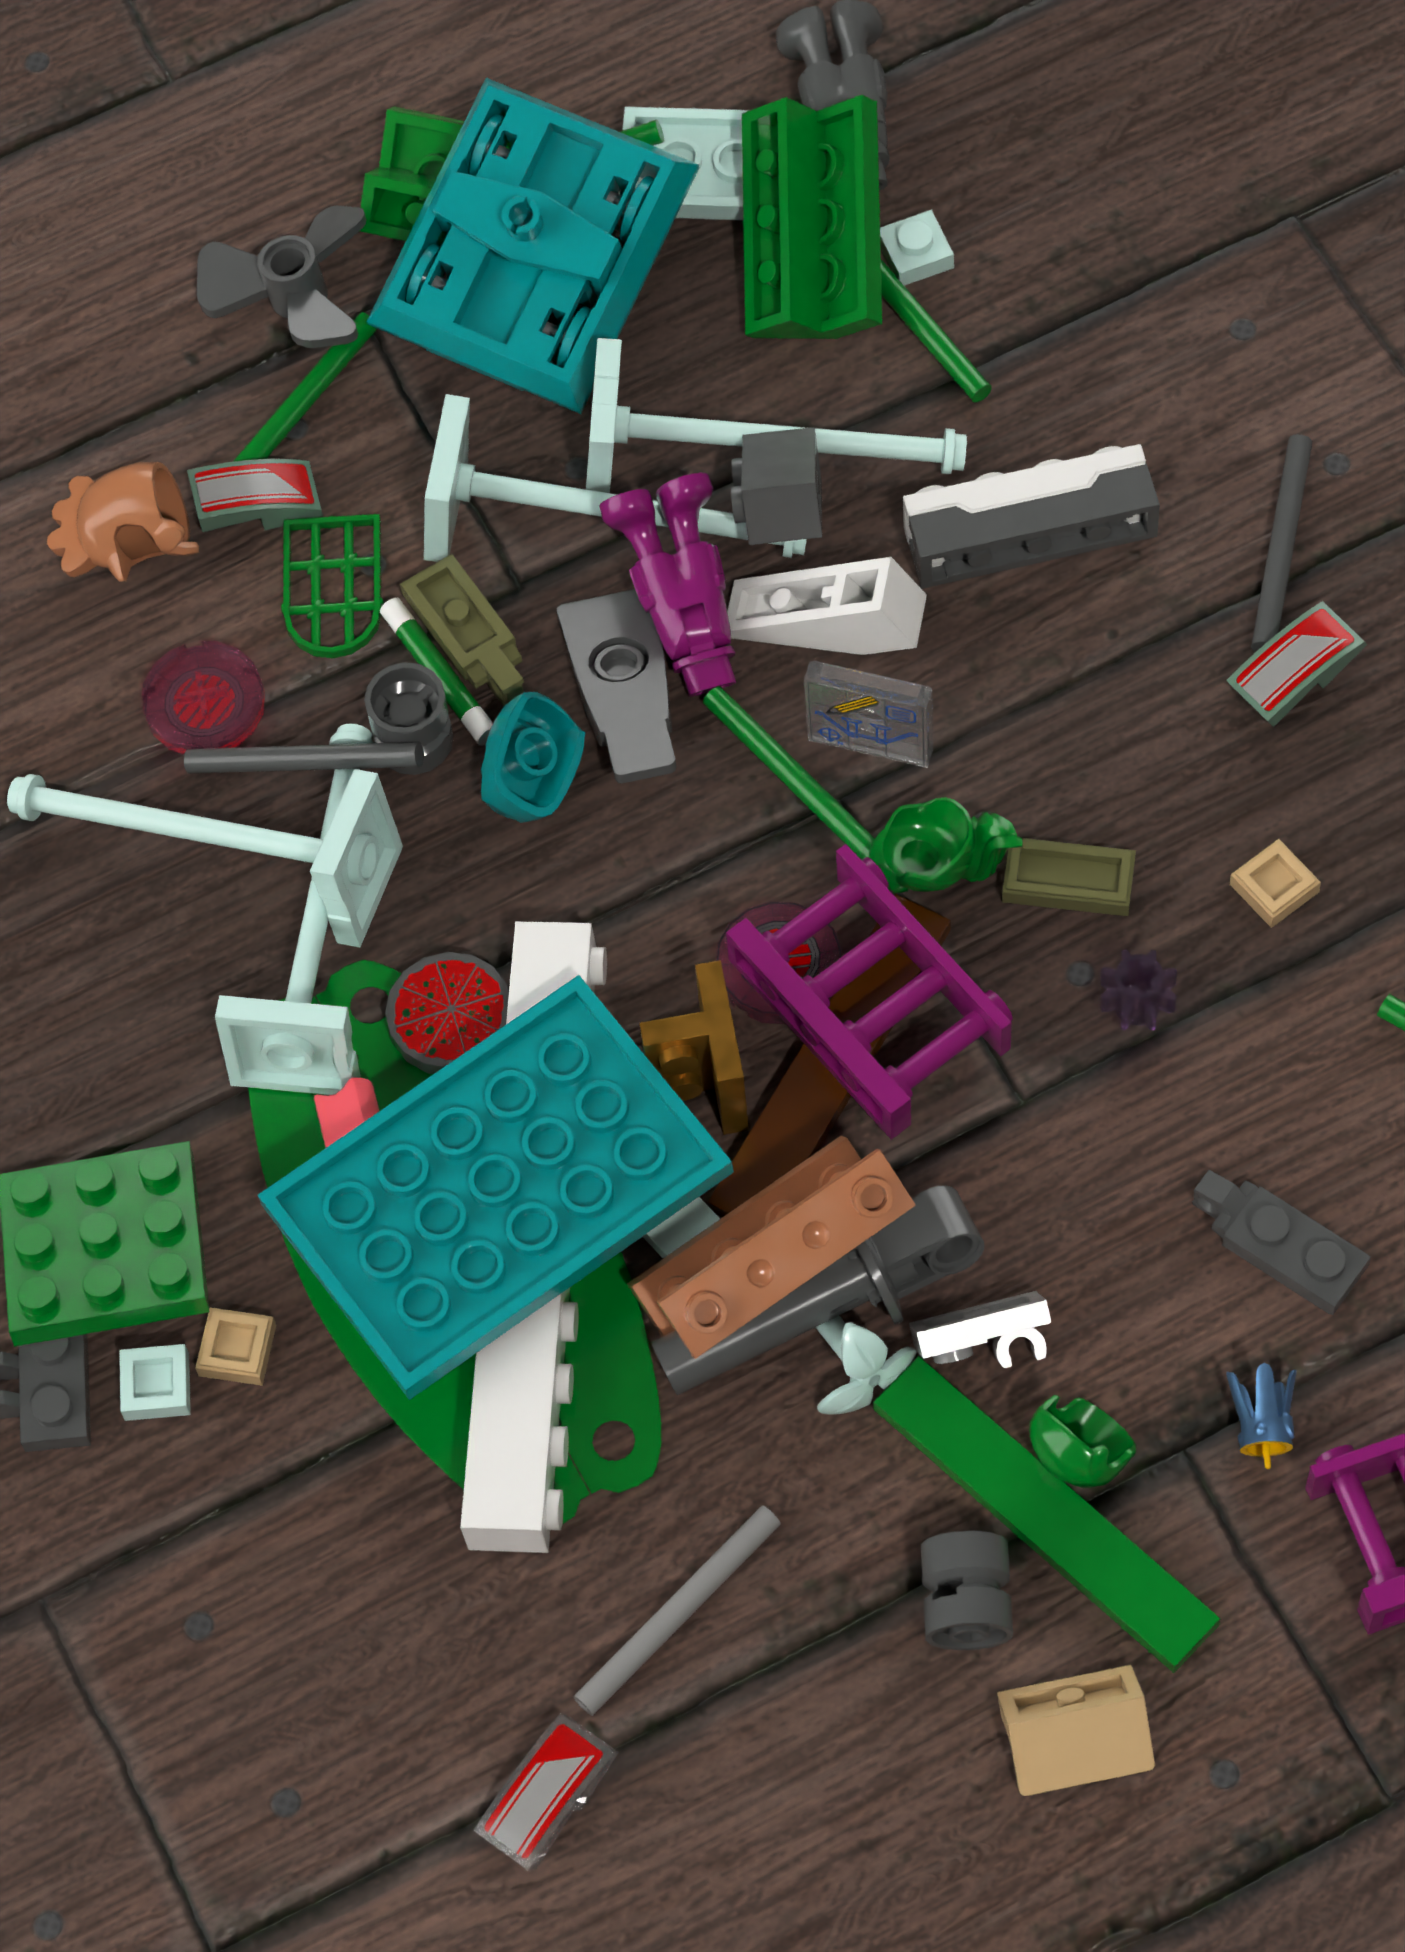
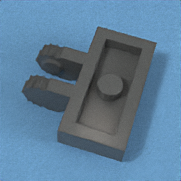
M88 1334L18 1346L19 1355L0 1352V1380L19 1379V1393L0 1390V1419L20 1417V1440L25 1452L91 1446Z

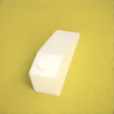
M892 557L734 580L727 611L731 628V639L860 655L917 648L927 594Z

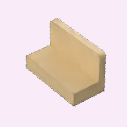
M1132 1665L997 1692L1001 1717L1011 1745L1017 1785L1020 1794L1023 1796L1146 1772L1155 1767L1145 1698Z

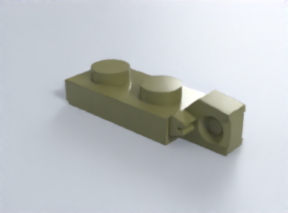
M453 554L400 583L403 597L465 681L468 679L475 689L487 683L492 693L503 706L517 695L525 693L522 686L524 679L514 667L523 662L522 656L517 650L514 635Z

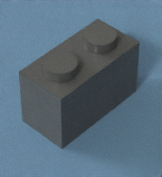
M815 427L743 435L742 458L732 459L734 486L731 487V500L734 522H746L749 545L821 538L822 479Z

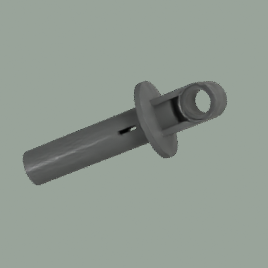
M935 1186L922 1191L912 1199L916 1206L696 1359L692 1357L675 1330L652 1341L654 1351L677 1396L868 1301L875 1307H877V1303L883 1301L894 1325L904 1321L899 1302L900 1298L947 1275L967 1269L980 1258L984 1251V1241L957 1190L950 1186Z

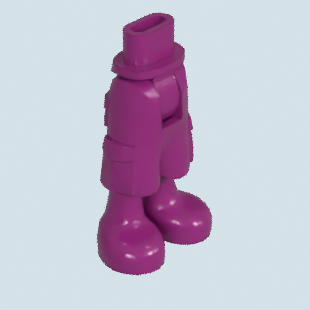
M702 472L681 476L668 481L656 491V498L661 513L669 527L676 554L674 555L663 551L655 522V508L649 490L636 489L610 497L599 504L602 519L606 525L621 531L631 542L639 560L634 564V567L629 569L639 597L638 600L645 612L650 613L667 655L671 660H677L672 664L673 672L683 674L690 697L708 693L717 686L726 688L736 683L729 660L735 656L734 647L726 646L731 644V628L723 594L726 590L725 574L717 545L701 541L699 536V511L709 501L713 493V486L709 475Z

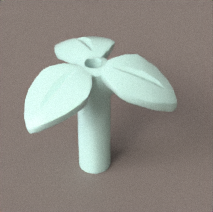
M840 1316L815 1327L842 1360L845 1373L850 1376V1382L833 1390L817 1405V1410L822 1414L835 1415L853 1412L870 1405L873 1398V1387L879 1385L883 1390H886L914 1361L917 1350L912 1347H904L886 1360L887 1346L875 1333L851 1322L845 1323Z

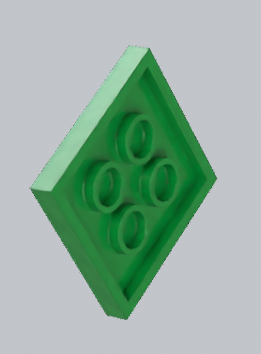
M189 1141L0 1174V1210L8 1328L14 1347L210 1312L195 1163Z

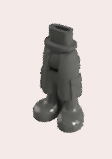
M858 0L837 1L832 6L830 11L831 24L835 40L841 48L843 63L837 66L831 61L827 42L826 22L822 9L818 6L803 8L787 17L779 25L776 31L777 48L784 57L796 61L804 60L807 68L799 76L797 83L803 105L818 111L859 95H864L877 101L880 191L888 185L885 168L890 162L884 111L887 105L888 92L880 61L873 59L867 52V47L874 44L883 32L884 27L880 12L874 5Z

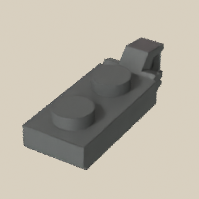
M1208 1170L1194 1189L1192 1204L1216 1219L1211 1229L1223 1238L1222 1246L1329 1315H1334L1370 1265L1371 1256L1261 1186L1258 1188L1255 1184L1245 1180L1240 1188H1238L1236 1184Z

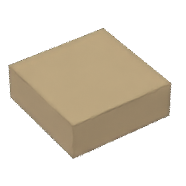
M1280 839L1233 872L1230 877L1231 887L1271 928L1318 894L1321 882Z
M210 1307L195 1367L198 1376L263 1386L276 1330L274 1317Z

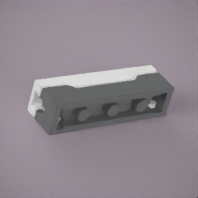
M1141 444L1124 448L1109 446L1088 456L1065 461L1050 459L1037 464L1033 468L1006 474L991 472L978 477L974 481L947 487L932 485L920 489L915 494L903 496L904 531L921 589L1158 537L1160 504Z

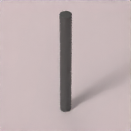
M1296 434L1288 439L1251 649L1254 652L1279 633L1313 443L1305 435Z
M420 742L187 749L184 754V767L189 774L421 767L424 761V750Z

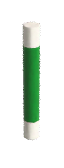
M399 598L388 600L381 607L380 614L416 662L432 670L442 681L447 703L478 745H486L490 729L493 725L491 719Z

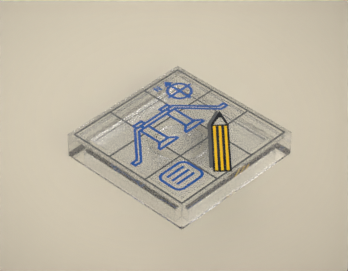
M819 661L809 662L804 678L808 741L928 768L933 752L932 688Z

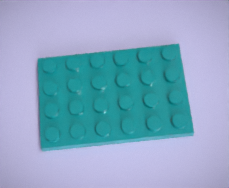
M578 975L258 1194V1198L263 1208L410 1400L734 1173L730 1158L581 976Z

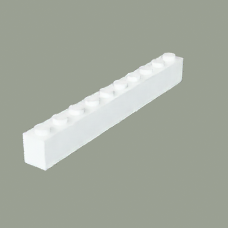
M515 921L506 1024L578 975L581 976L593 992L595 985H605L607 951L606 947H596L592 923ZM570 1288L476 1353L460 1527L468 1550L549 1553L550 1530H561L563 1491L554 1490L555 1467H566L569 1435L567 1426H559L561 1404H571L574 1385L573 1365L564 1364L566 1342H576L579 1323L578 1303L569 1302Z

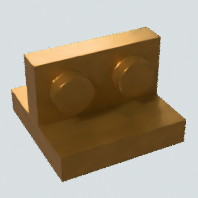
M721 960L697 964L695 969L700 1012L641 1022L640 1030L643 1052L682 1101L693 1099L700 1095L702 1091L715 1089L723 1135L748 1131L744 1075Z

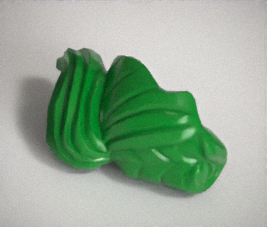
M947 797L935 798L924 803L898 807L890 817L884 830L873 841L868 858L872 859L882 870L889 884L888 890L894 894L908 892L910 889L912 891L932 892L944 890L957 883L961 878L970 882L984 881L996 872L997 865L1003 860L1008 848L1023 847V839L1017 836L1015 827L1009 820L996 813L988 814L985 812L979 818L975 816L971 818L969 812L954 799Z

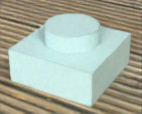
M932 210L880 228L881 251L891 271L904 286L954 268V254Z
M185 1344L119 1350L120 1407L125 1421L191 1415L189 1352Z

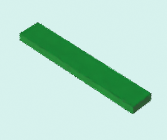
M919 1356L873 1402L875 1412L1172 1673H1175L1219 1626L1220 1617L1067 1484L1050 1474L1037 1458Z

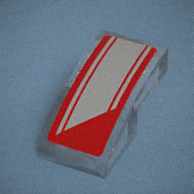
M565 1713L559 1714L512 1773L473 1831L526 1870L537 1869L573 1811H579L584 1808L619 1752Z

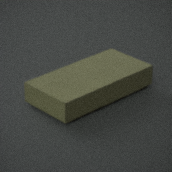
M1022 838L1023 847L1008 848L1002 892L1003 903L1119 916L1129 915L1136 850Z

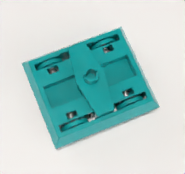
M485 78L369 315L367 323L370 326L423 347L440 357L581 414L594 389L597 338L618 339L700 168L699 164L494 80ZM508 141L510 143V149L506 148ZM639 177H640V178H643V179L640 181V183L638 184V186L635 188V185H636V183H637ZM614 229L620 231V241L625 244L623 249L619 240L612 236ZM445 272L447 274V279L443 278ZM599 296V299H598V301H597L595 307L593 308V306H594V304H595V302H596V299H597V297ZM578 303L587 306V307L581 308V309L577 312V314L575 315V317L572 319V316H573V314H574V312H575V310H576V308H577V306H578ZM552 312L557 319V325L547 322ZM550 361H556L557 365L550 363Z

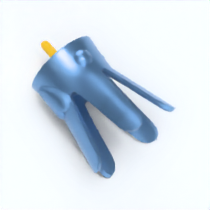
M1263 1363L1259 1365L1256 1371L1255 1413L1248 1391L1239 1383L1237 1376L1233 1372H1227L1226 1376L1241 1424V1433L1238 1435L1240 1452L1248 1456L1264 1457L1265 1468L1270 1469L1271 1456L1284 1454L1293 1449L1294 1427L1290 1408L1297 1370H1291L1285 1390L1282 1382L1274 1383L1273 1371L1270 1365Z

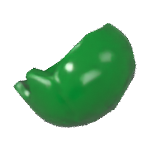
M1053 1395L1046 1400L1033 1414L1030 1420L1029 1434L1037 1457L1046 1470L1056 1478L1081 1488L1103 1486L1111 1482L1136 1454V1443L1129 1433L1110 1415L1090 1401L1083 1398H1075L1066 1406L1056 1408V1404L1060 1399L1058 1395Z

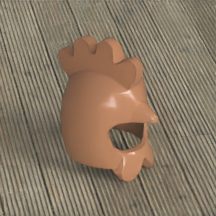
M137 462L122 466L102 475L95 481L90 477L76 476L69 482L70 497L65 500H59L52 509V517L60 525V528L50 533L47 538V545L55 555L63 556L61 567L63 572L70 577L85 574L99 566L108 568L113 576L122 582L127 581L131 567L145 559L166 554L190 556L199 553L197 542H189V519L180 489L169 469L160 462Z

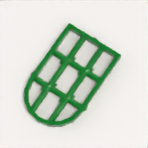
M380 514L285 519L283 603L281 611L284 614L288 635L298 648L315 657L334 659L355 653L366 646L378 631L381 619L380 609L384 604L381 596ZM374 526V557H357L358 554L354 553V527ZM344 528V558L324 559L325 556L321 555V529ZM311 529V560L291 561V531ZM374 566V601L357 602L358 597H354V567ZM341 568L340 572L344 573V603L324 604L325 600L321 599V569ZM307 570V574H311V605L291 606V571ZM373 611L369 626L361 636L354 639V612ZM341 613L340 616L344 617V645L335 647L321 646V614ZM291 615H307V619H311V643L302 639L293 628Z

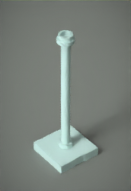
M597 338L586 490L610 493L614 443L627 444L628 437L742 447V437L746 434L806 427L630 413V407L617 406L622 340ZM815 428L818 453L941 463V474H951L952 470H964L967 435L955 434V429L945 428L943 439Z
M446 394L425 493L424 560L438 562L450 555L460 501L470 502L471 496L602 517L599 504L617 494L475 472V465L468 464L470 398ZM652 500L655 508L656 526L668 527L661 513L658 501ZM705 508L700 509L698 519L700 533L748 540L746 522L735 523L733 513ZM807 539L769 544L784 546L782 557L791 558L792 553L804 555Z
M344 724L332 735L329 745L369 744L374 742L371 731L364 726ZM335 769L320 839H324L354 769ZM311 878L285 1001L219 996L215 1020L231 1086L333 1095L339 1092L349 1079L361 1076L357 1054L353 1050L351 1040L353 1032L348 1007L311 1004L328 925V914L322 898L319 897L313 878Z
M354 769L324 839L46 788L42 776L34 774L14 778L7 796L9 811L18 814L22 820L35 821L41 812L313 863L310 873L319 897L322 898L328 914L327 918L336 942L359 948L362 945L403 848L378 773Z

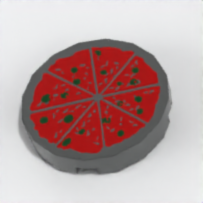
M445 952L422 958L404 970L390 989L385 1014L393 1045L406 1062L426 1073L435 1074L506 1025L509 997L507 983L492 965L474 955Z

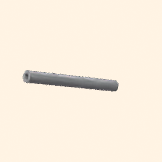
M762 1505L573 1696L580 1707L593 1716L781 1525L775 1514Z

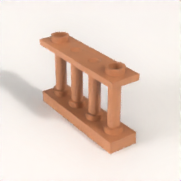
M840 1136L628 1282L627 1285L661 1337L675 1330L692 1357L696 1359L909 1211L916 1204L880 1149L874 1150L861 1159L848 1138Z

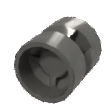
M407 662L390 665L375 674L366 688L364 698L374 743L420 742L424 750V761L421 767L390 769L401 774L417 775L429 772L442 764L451 752L454 739L442 681L429 668L421 664Z
M954 1531L938 1534L921 1543L923 1586L933 1592L924 1599L925 1641L932 1646L943 1649L979 1650L995 1647L1012 1639L1011 1596L1001 1590L1002 1587L1010 1582L1008 1540L1001 1535L991 1532Z

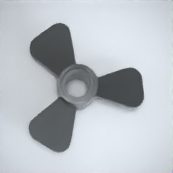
M336 205L328 207L315 217L305 238L295 235L278 237L267 243L258 256L221 242L214 241L206 244L200 250L197 259V298L202 311L211 318H219L269 297L273 310L280 316L288 318V328L291 337L297 344L307 348H320L348 344L355 341L358 337L356 324L347 314L327 299L328 290L319 263L365 226L367 220L364 210L360 207Z

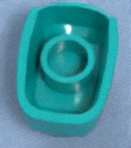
M525 692L517 695L500 711L486 741V751L481 767L482 801L497 814L517 820L520 823L540 820L552 814L565 797L578 769L584 749L586 732L574 722L560 705L549 697L538 692Z

